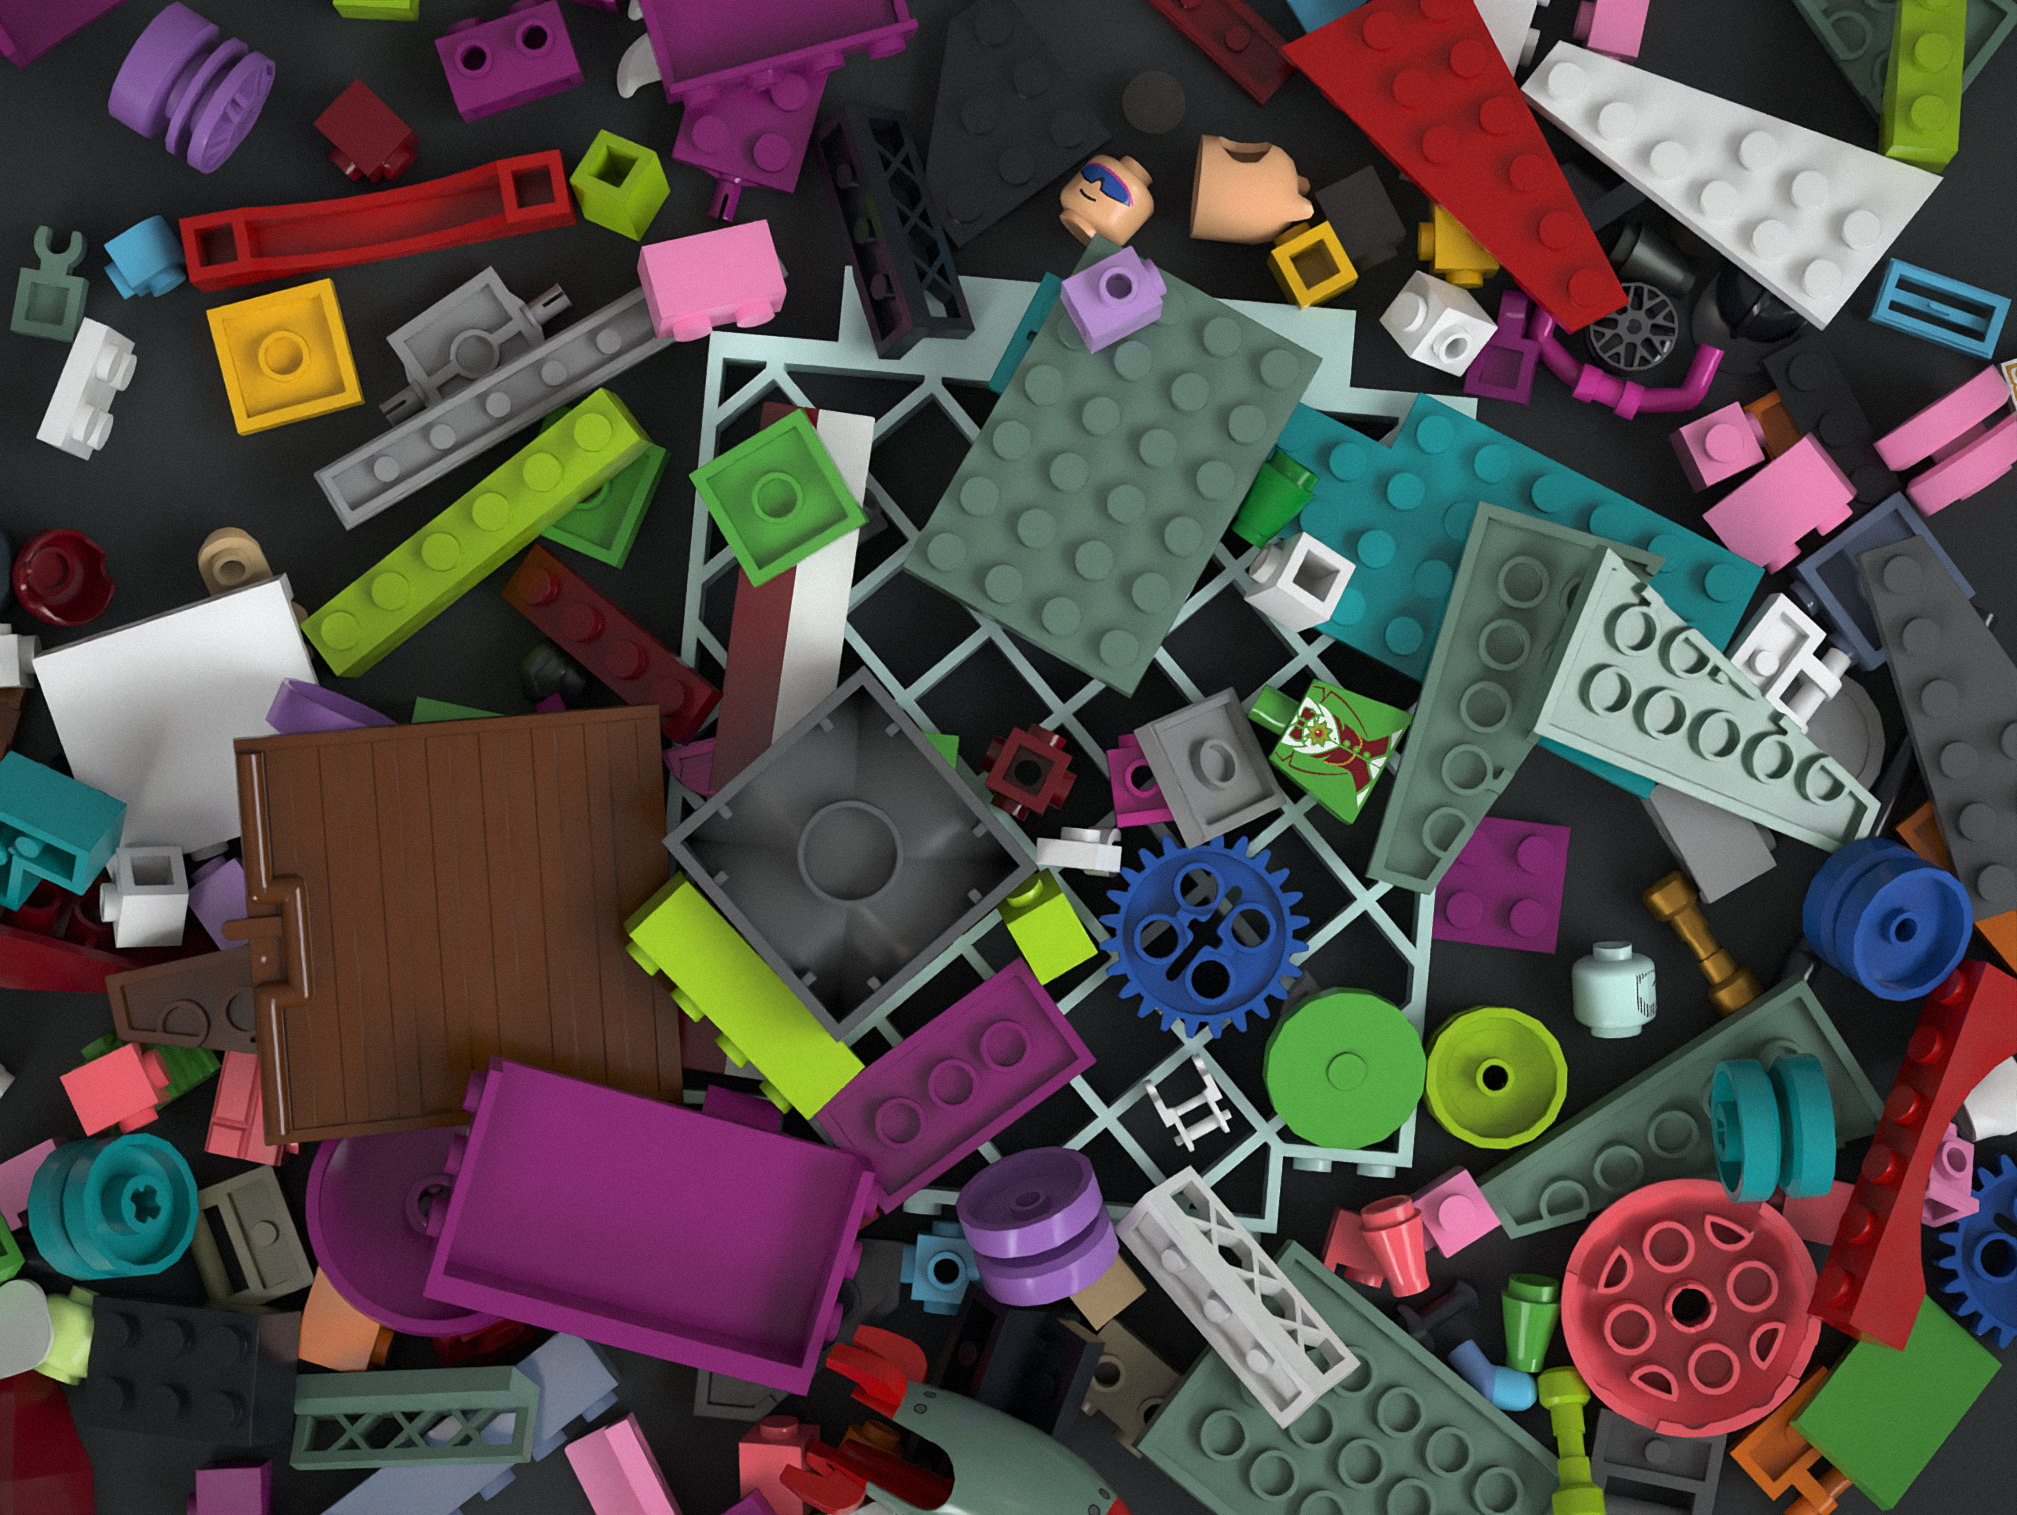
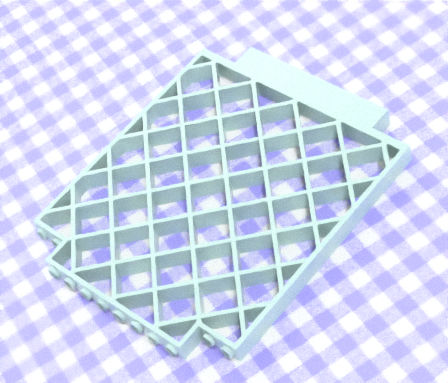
M845 266L838 342L712 331L709 342L698 469L719 457L721 432L776 386L782 390L793 405L815 408L787 375V371L923 383L875 423L871 451L932 400L938 404L969 443L973 445L981 430L946 390L943 384L988 388L987 385L1040 283L958 276L975 331L965 340L923 338L900 360L878 358L853 278L852 266ZM925 289L924 296L931 316L947 317L944 305ZM1215 298L1323 358L1319 369L1300 402L1332 419L1394 424L1393 430L1378 441L1391 448L1419 393L1350 387L1356 311L1307 307L1300 311L1297 305ZM727 365L764 369L724 403ZM1426 394L1476 420L1478 398ZM869 471L867 473L866 487L876 496L881 510L908 542L851 589L847 615L902 570V565L923 531L919 532ZM696 489L681 659L699 673L701 643L705 645L724 669L726 668L728 652L703 623L706 588L739 561L729 545L709 561L713 516ZM1274 537L1268 543L1275 544L1282 540ZM1220 541L1211 559L1220 568L1222 573L1183 605L1166 637L1230 583L1245 597L1253 581L1246 570L1250 568L1261 549L1253 546L1236 560ZM961 604L980 628L909 688L904 690L846 620L844 633L846 641L892 694L895 702L901 709L907 712L923 732L941 734L915 702L991 640L1052 713L1039 726L1053 732L1062 725L1110 782L1106 754L1073 716L1104 690L1107 685L1094 679L1063 704L1002 631L1004 627ZM1250 604L1294 656V659L1241 703L1246 715L1251 710L1265 684L1277 690L1302 668L1313 680H1320L1344 689L1317 657L1318 654L1335 641L1334 639L1323 634L1308 646L1298 633L1293 632ZM1160 646L1152 661L1189 705L1205 699L1170 655ZM721 700L690 743L696 742L718 723ZM1417 701L1405 711L1413 715ZM673 741L672 748L681 746V744H677ZM1394 750L1386 764V767L1394 777L1401 757L1396 750ZM958 754L956 772L1035 862L1036 846L1007 812L990 804L993 795L984 787L989 773L984 771L977 777ZM671 772L666 811L667 835L685 820L687 801L695 810L707 801L703 796L683 786ZM1153 776L1138 790L1147 791L1153 788L1156 783L1155 777ZM1281 789L1287 804L1277 808L1281 815L1248 842L1245 856L1252 858L1291 825L1353 899L1303 941L1309 945V951L1290 953L1288 961L1295 966H1299L1359 914L1364 912L1408 965L1406 1000L1398 1008L1418 1031L1422 1043L1436 887L1430 895L1415 892L1411 942H1409L1376 902L1394 885L1375 880L1365 889L1303 815L1317 802L1308 794H1305L1297 802L1293 803ZM1114 810L1095 826L1112 828L1116 824ZM1163 822L1146 825L1160 843L1161 837L1168 835L1178 849L1184 848ZM668 850L669 878L671 879L681 870V863ZM1037 864L1040 872L1047 867L1049 868L1077 917L1099 943L1112 938L1058 874L1064 867ZM1193 869L1186 874L1196 886L1182 898L1192 906L1196 905L1204 897L1212 901L1216 894V883L1211 874L1207 876L1202 869ZM687 872L685 876L695 885V879ZM1224 897L1216 910L1224 917L1233 906ZM997 908L966 934H962L953 942L954 944L909 980L842 1040L850 1047L876 1026L893 1048L904 1041L905 1037L887 1015L961 953L984 981L995 975L994 970L972 944L1002 920ZM1238 913L1232 922V929L1247 947L1258 945L1262 940ZM1163 920L1153 921L1140 933L1142 949L1171 925ZM1107 951L1111 957L1055 1003L1063 1015L1111 976L1107 975L1105 970L1120 959L1118 951ZM1282 975L1278 982L1287 992L1295 980L1291 976ZM1156 1007L1155 1010L1161 1016L1162 1010ZM1177 1017L1170 1028L1182 1043L1107 1106L1081 1074L1070 1081L1071 1085L1096 1115L1058 1146L1078 1151L1107 1127L1156 1186L1168 1180L1167 1177L1117 1117L1147 1093L1143 1084L1144 1081L1151 1079L1153 1085L1156 1086L1191 1055L1199 1053L1214 1081L1254 1128L1198 1175L1211 1187L1261 1144L1267 1143L1261 1215L1231 1212L1257 1243H1261V1232L1275 1234L1277 1232L1283 1156L1294 1157L1293 1169L1331 1172L1332 1161L1357 1163L1358 1175L1395 1178L1396 1166L1412 1168L1417 1105L1408 1121L1394 1131L1393 1150L1367 1147L1355 1150L1322 1148L1311 1142L1281 1140L1276 1132L1286 1124L1276 1111H1273L1268 1117L1263 1119L1203 1047L1204 1044L1213 1038L1207 1022L1196 1031L1192 1039L1186 1037L1184 1023ZM1230 1018L1223 1020L1222 1029L1232 1022ZM683 1086L684 1102L672 1104L693 1109L694 1104L704 1103L707 1089ZM736 1091L739 1093L771 1101L765 1094ZM782 1112V1116H781V1120H780V1124H779V1128H778V1131H781V1132H783V1124H784V1113H783V1112ZM815 1116L807 1120L828 1146L838 1148ZM991 1140L977 1148L990 1164L1004 1158ZM926 1185L904 1201L903 1211L917 1214L941 1215L942 1204L955 1205L962 1188ZM1182 1190L1171 1197L1187 1216L1200 1219L1198 1209H1189V1205L1192 1202ZM1102 1201L1101 1203L1107 1208L1113 1228L1136 1205L1134 1203Z

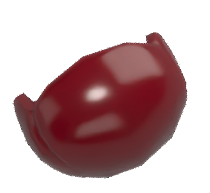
M46 528L23 543L13 567V587L20 604L42 622L56 626L84 627L103 616L116 592V582L108 576L105 569L104 557L106 552L93 540L86 538L84 534L75 529Z

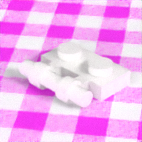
M1783 593L1770 594L1724 654L1731 663L1762 691L1761 694L1777 710L1787 714L1802 728L1801 732L1804 735L1809 731L1806 725L1807 721L1822 701L1830 702L1842 687L1839 679L1851 664L1850 658L1836 648H1830L1821 661L1813 655V652L1827 634ZM1795 676H1797L1801 688L1786 706L1779 697Z

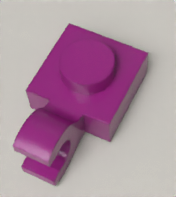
M1504 289L1497 322L1498 328L1468 366L1463 389L1466 395L1528 407L1542 345L1539 341L1524 339L1534 302L1528 294Z

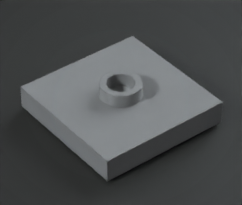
M1233 687L1134 730V734L1188 850L1287 804Z

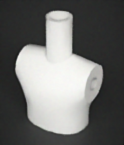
M2013 1056L1996 1066L1969 1093L1953 1116L1952 1122L1957 1126L1958 1133L1965 1141L1973 1143L1992 1136H2006L2017 1131V1063Z

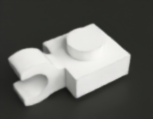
M1091 826L1088 829L1062 827L1060 840L1037 837L1035 863L1082 869L1087 875L1115 877L1117 872H1120L1122 847L1114 846L1112 843L1114 841H1121V831L1117 828Z

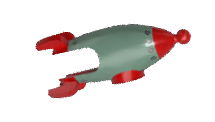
M861 1324L853 1337V1344L864 1350L836 1343L827 1356L826 1366L858 1383L851 1397L939 1445L948 1453L954 1468L955 1478L944 1479L938 1473L850 1438L843 1443L839 1450L815 1439L807 1452L805 1463L823 1476L786 1464L779 1477L781 1484L798 1498L831 1515H847L859 1507L866 1495L896 1515H1133L1121 1497L1084 1458L1042 1430L1009 1414L961 1394L924 1383L928 1372L927 1363L923 1351L917 1344L910 1339L887 1330Z

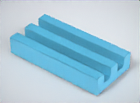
M1892 257L1887 260L1883 271L1885 274L1882 282L1878 285L1874 305L1870 308L1867 317L1868 321L1984 362L1991 360L2011 299ZM1898 278L1991 310L1990 320L1895 288ZM1892 302L1983 334V340L1980 342L1889 310V303Z

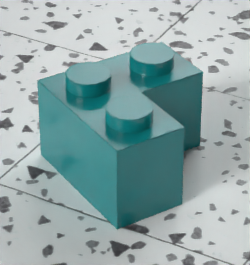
M10 750L0 762V905L17 912L43 878L83 896L115 854L116 848L120 846L127 804L101 790L94 789L63 775L45 764L35 762Z

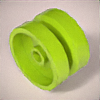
M1476 1005L1453 1013L1430 1033L1423 1050L1427 1065L1422 1099L1426 1110L1446 1132L1479 1148L1509 1149L1534 1140L1555 1121L1566 1098L1568 1068L1559 1042L1539 1020L1516 1009L1502 1006ZM1491 1065L1499 1068L1502 1067L1505 1071V1078L1495 1081V1090L1488 1089L1484 1085L1482 1078L1485 1069Z

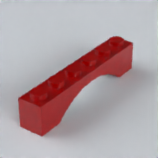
M556 149L496 160L444 178L377 193L301 204L242 207L179 219L189 280L191 284L203 293H209L577 225L578 219L569 180L567 161L561 151Z
M1962 959L1947 980L1930 991L1915 1032L1909 1040L1908 1050L1893 1089L1886 1100L1885 1110L1870 1149L1863 1160L1862 1169L1850 1201L1839 1222V1229L1825 1266L1817 1279L1815 1292L1806 1313L1861 1342L1904 1351L1926 1293L1921 1262V1218L1926 1185L1936 1151L1953 1116L1969 1093L1996 1066L2017 1053V979L1988 962Z

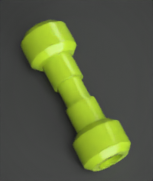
M1576 1366L1546 1369L1538 1376L1537 1385L1539 1403L1547 1410H1550L1553 1436L1557 1437L1560 1459L1557 1460L1560 1487L1551 1495L1554 1515H1606L1603 1489L1592 1483L1589 1457L1585 1456L1583 1434L1585 1433L1582 1407L1591 1398L1590 1387L1584 1381Z

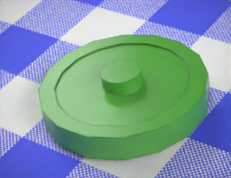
M1333 987L1305 996L1280 1017L1266 1043L1262 1075L1271 1105L1296 1135L1322 1148L1355 1150L1383 1141L1408 1121L1423 1094L1427 1061L1418 1031L1393 1002L1367 989Z

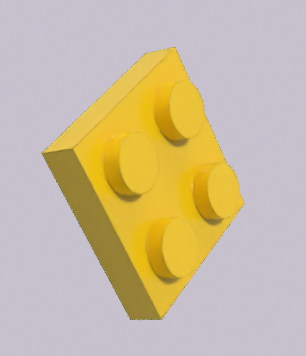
M330 278L206 310L237 432L241 436L365 404L335 286Z

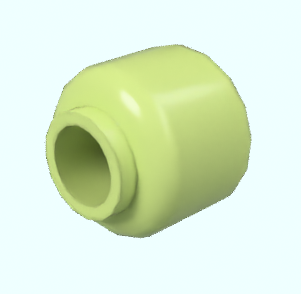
M73 1285L69 1295L50 1293L46 1296L55 1337L49 1355L39 1366L33 1368L34 1370L56 1380L76 1386L79 1385L82 1377L87 1378L89 1352L94 1330V1318L92 1316L93 1296L101 1294Z

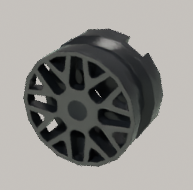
M1640 282L1622 283L1621 286L1630 303L1584 327V346L1591 360L1605 372L1620 377L1639 376L1655 368L1671 352L1678 335V319L1670 300L1657 288Z

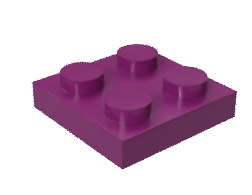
M1484 816L1471 838L1436 886L1431 938L1555 954L1571 827Z

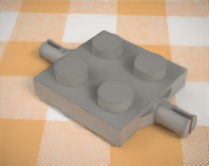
M490 266L386 337L404 363L407 380L410 383L408 387L379 405L392 426L396 427L397 424L423 406L429 408L546 341L541 325L567 307L572 306V303L558 283L526 305L523 300L508 291L492 266Z

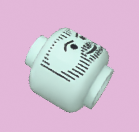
M1603 941L1593 944V954L1586 955L1574 963L1572 986L1575 1018L1583 1025L1591 1027V1034L1596 1037L1624 1038L1642 1033V1025L1651 1021L1656 1015L1657 1001L1654 962L1645 955L1632 952V944L1630 942Z

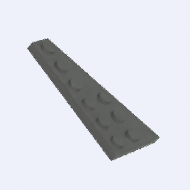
M1915 534L1856 553L1854 555L1952 876L1965 886L1973 906L1972 923L2017 909V668L1922 534Z

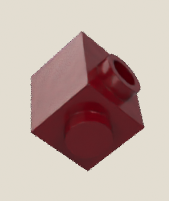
M358 78L313 123L335 146L327 156L354 182L364 174L377 187L386 178L393 182L401 177L416 160L417 153L413 150L421 143L416 134Z

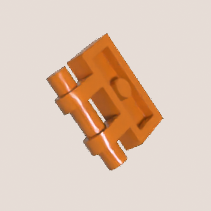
M1820 1363L1800 1380L1792 1393L1779 1406L1757 1420L1726 1449L1732 1458L1773 1501L1791 1484L1798 1490L1801 1496L1783 1512L1785 1515H1829L1838 1506L1835 1499L1852 1484L1835 1466H1832L1816 1481L1807 1469L1822 1454L1788 1424L1828 1372L1827 1368Z

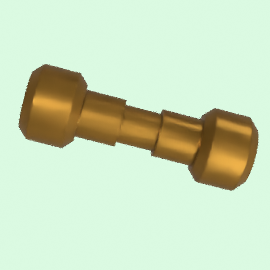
M1674 870L1646 888L1642 901L1655 920L1668 921L1682 943L1686 942L1699 960L1697 965L1711 984L1708 998L1720 1016L1727 1018L1764 993V987L1751 968H1738L1725 947L1719 946L1707 928L1709 926L1708 922L1695 905L1698 890L1685 872Z

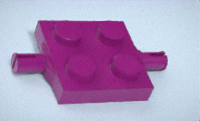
M802 68L782 74L784 83L776 87L747 93L746 86L743 84L721 90L723 99L716 103L695 109H685L671 161L701 169L717 181L707 217L717 221L723 199L727 197L728 200L721 222L733 224V217L742 189L764 188L793 197L829 73L809 76L807 68Z

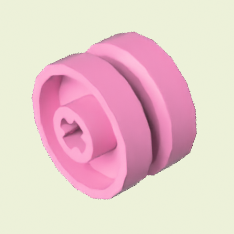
M1993 364L1955 387L1873 444L1890 471H1903L1928 455L1935 462L1915 476L1909 482L1905 491L1923 519L1959 498L1963 501L2012 469L2011 464L2017 460V412L2009 414L1988 428L1982 422L1984 418L2004 405L2011 393L2010 388Z

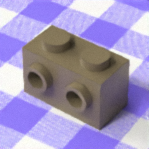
M1114 1316L1097 1331L1095 1329L1092 1332L1106 1344L1080 1409L1091 1417L1098 1409L1101 1410L1118 1425L1111 1433L1114 1438L1140 1459L1143 1455L1134 1449L1131 1444L1184 1374L1117 1316Z

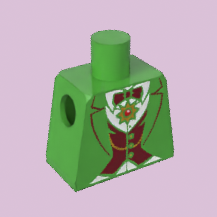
M1316 679L1310 682L1299 702L1265 684L1247 715V718L1279 735L1267 757V761L1346 825L1353 824L1414 717L1406 711Z

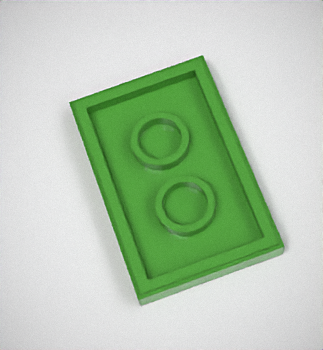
M1925 1293L1903 1352L1861 1342L1854 1338L1788 1424L1882 1511L1891 1510L1988 1385L2002 1364Z

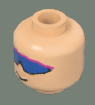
M1107 155L1095 156L1062 189L1060 199L1064 211L1060 214V219L1074 237L1087 247L1095 233L1119 246H1123L1154 212V200L1147 189L1153 182L1152 178L1137 161L1129 156H1124L1120 161Z

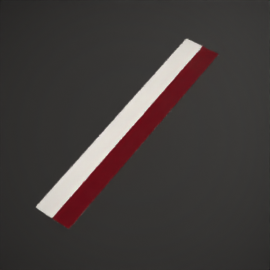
M764 402L759 432L799 408H803L806 411L857 501L863 508L875 418ZM860 528L759 588L753 587L740 564L722 689L724 695L720 703L708 791L713 788L715 793H717L837 689ZM708 794V795H707V801H708L713 795ZM695 881V886L705 895V897H706V898L727 918V920L736 928V926H735V925L729 920V918L722 912V910L716 905V903L709 897V895H708V894L702 889V887ZM678 1005L681 1067L759 1080L767 1079L751 1061L741 1069L714 1041L722 1031L706 1015L696 1023Z

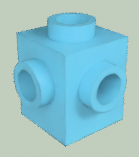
M933 1220L932 1230L919 1229L917 1245L904 1244L900 1282L913 1283L911 1299L923 1300V1311L956 1315L969 1280L982 1281L976 1267L973 1255L974 1249L968 1245L961 1223ZM948 1258L957 1263L959 1275L955 1280L943 1282L936 1277L934 1266L941 1259Z

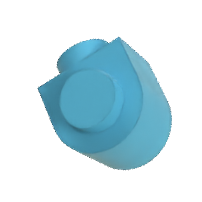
M161 215L138 223L104 245L113 259V262L104 267V269L125 300L136 293L142 297L150 291L154 297H158L169 292L186 279V275L182 270L187 265L184 248Z

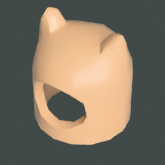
M1202 134L1198 147L1193 182L1190 238L1251 245L1273 241L1290 226L1292 221L1309 219L1314 213L1311 201L1302 197L1310 189L1309 181L1307 178L1297 174L1294 161L1281 148L1268 142L1257 144L1238 143L1222 136Z

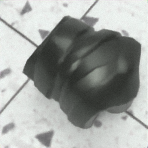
M547 637L523 654L518 661V672L521 678L523 695L528 702L538 704L550 696L559 693L569 710L583 709L586 694L594 674L552 638Z

